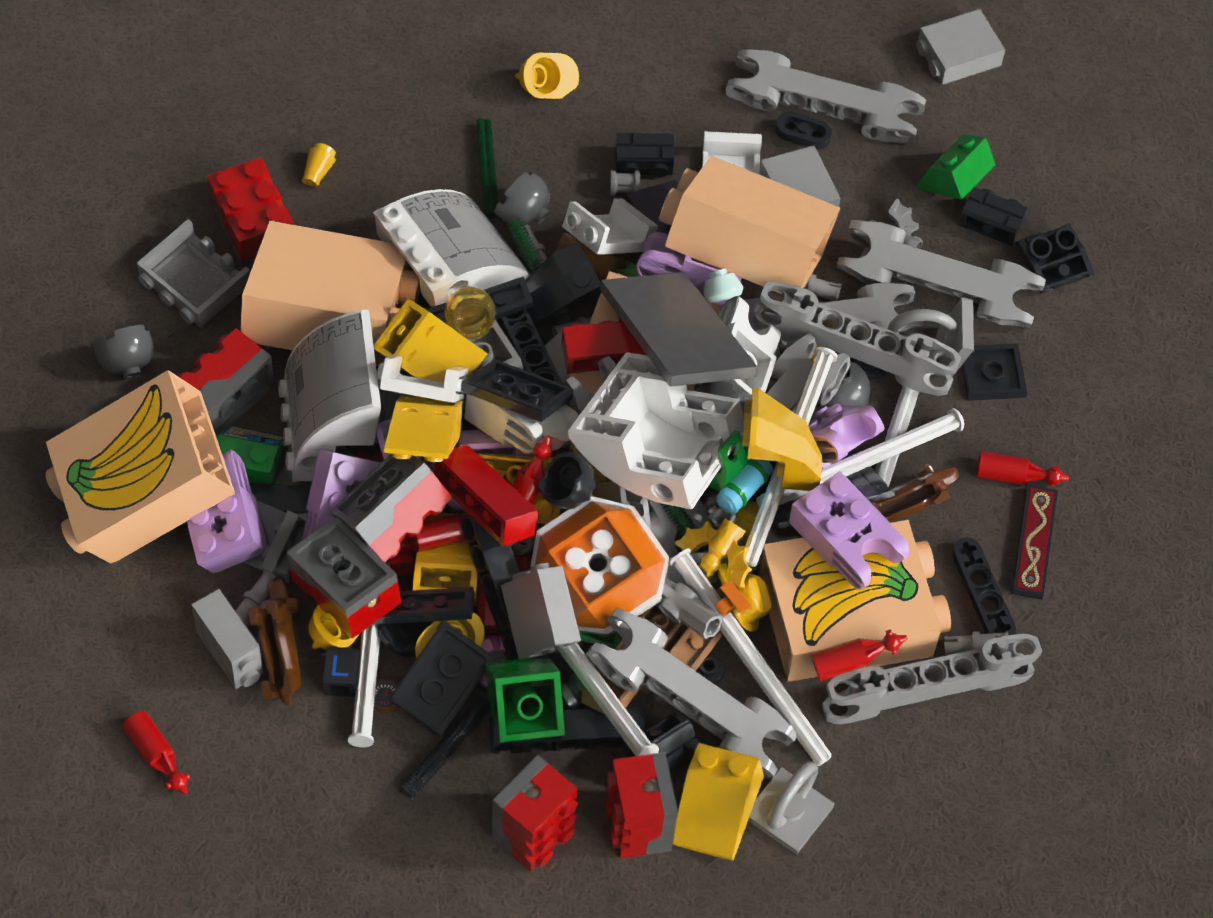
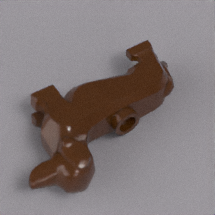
M926 464L918 472V477L892 488L895 496L871 503L889 522L914 514L931 504H939L950 499L947 487L958 479V470L955 467L933 469L930 464Z
M275 577L270 581L269 600L263 601L260 606L247 609L251 625L259 627L257 632L258 644L269 674L268 681L261 682L264 700L279 697L283 704L291 705V695L297 692L303 685L291 619L295 613L300 612L299 599L289 592L281 577Z

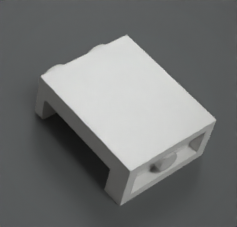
M705 131L702 167L712 155L760 175L762 134Z
M614 199L608 215H593L579 203L570 202L562 227L598 255L644 252L643 248L647 237L657 231L658 225L624 199Z
M402 356L387 357L384 363L379 364L377 379L381 381L380 389L453 403L464 399L461 385L462 381L468 376L469 368L455 366L446 369L444 382L401 375Z

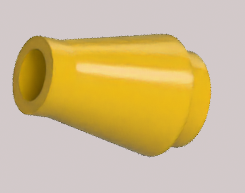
M315 143L309 149L305 172L302 178L304 184L318 187L320 181L336 161L334 157L336 152L331 147L322 143Z

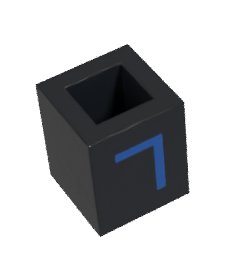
M351 647L327 648L323 679L324 695L356 696L359 649H352Z

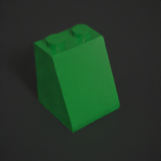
M548 655L520 660L511 659L485 662L487 694L500 742L565 735L560 671Z

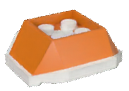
M592 496L590 500L583 502L575 509L567 510L537 531L531 567L542 563H549L550 568L563 566L579 632L610 636L616 630L611 627L607 619L616 608L639 616L661 601L670 559L634 506ZM595 558H603L607 561V566L603 571L596 572L590 568L591 561Z

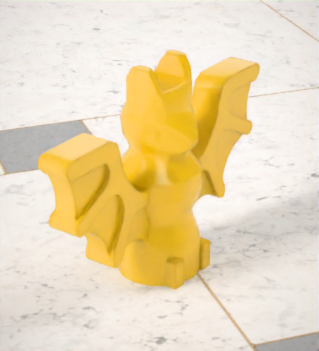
M724 518L719 529L714 530L712 524L706 521L699 529L687 528L684 537L675 541V545L683 550L690 548V554H694L699 548L708 544V552L701 557V562L698 565L701 571L706 572L708 581L712 579L715 572L721 566L722 559L728 557L726 579L731 580L732 583L741 588L745 587V577L752 569L746 561V555L750 549L737 544V541L746 532L741 527Z

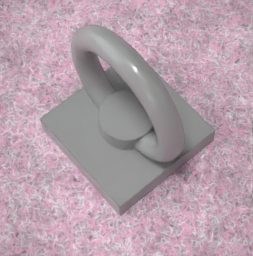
M962 297L949 315L930 309L910 310L896 316L887 328V330L899 334L900 328L911 322L931 321L940 324L936 340L951 347L961 356L958 370L974 350L973 300ZM946 355L939 356L940 364L945 366L953 365V360Z
M814 762L803 764L794 775L781 767L755 800L748 819L750 823L796 855L835 804L812 788L818 774V766Z

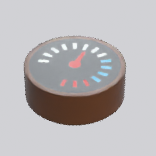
M389 680L376 683L374 709L376 711L391 713L398 708L388 700L397 687L396 683Z

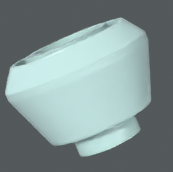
M726 268L709 273L710 279L705 280L704 298L709 304L739 296L744 288L735 274H728Z

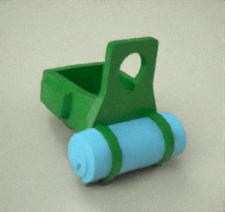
M736 430L719 446L718 452L721 468L708 485V487L719 492L716 496L718 505L731 515L741 510L773 473V467L768 460L747 459L748 454L744 450V446H742L741 434ZM735 443L734 449L728 456L730 446Z

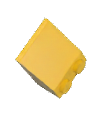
M698 743L684 784L677 814L673 845L733 861L764 778L760 758Z

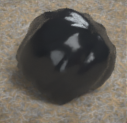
M563 452L556 455L545 467V473L537 483V486L543 498L557 508L575 509L583 502L591 499L592 493L596 488V475L586 459L578 453Z

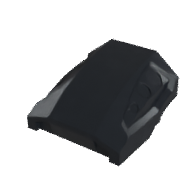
M1070 223L1015 243L1020 248L1029 270L1046 279L1044 288L1040 291L1041 294L1095 275L1085 247L1077 238V234Z

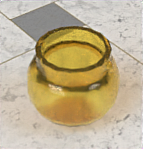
M468 286L460 288L451 294L446 301L444 314L448 326L467 339H477L486 335L493 327L496 310L494 301L487 292L478 287Z

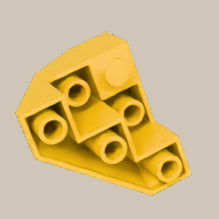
M752 388L751 399H745L743 413L742 446L748 447L747 459L777 461L776 477H782L781 489L813 490L821 482L822 455L807 422L761 389Z

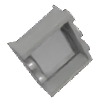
M189 219L137 262L138 279L141 284L148 290L155 289L165 305L168 307L174 305L180 310L179 314L188 324L191 325L194 322L201 329L244 291L250 275V270L247 267H244L240 272L236 269L234 259L230 254L226 253L222 257L215 252L213 241L208 236H205L202 240L195 236L193 224Z

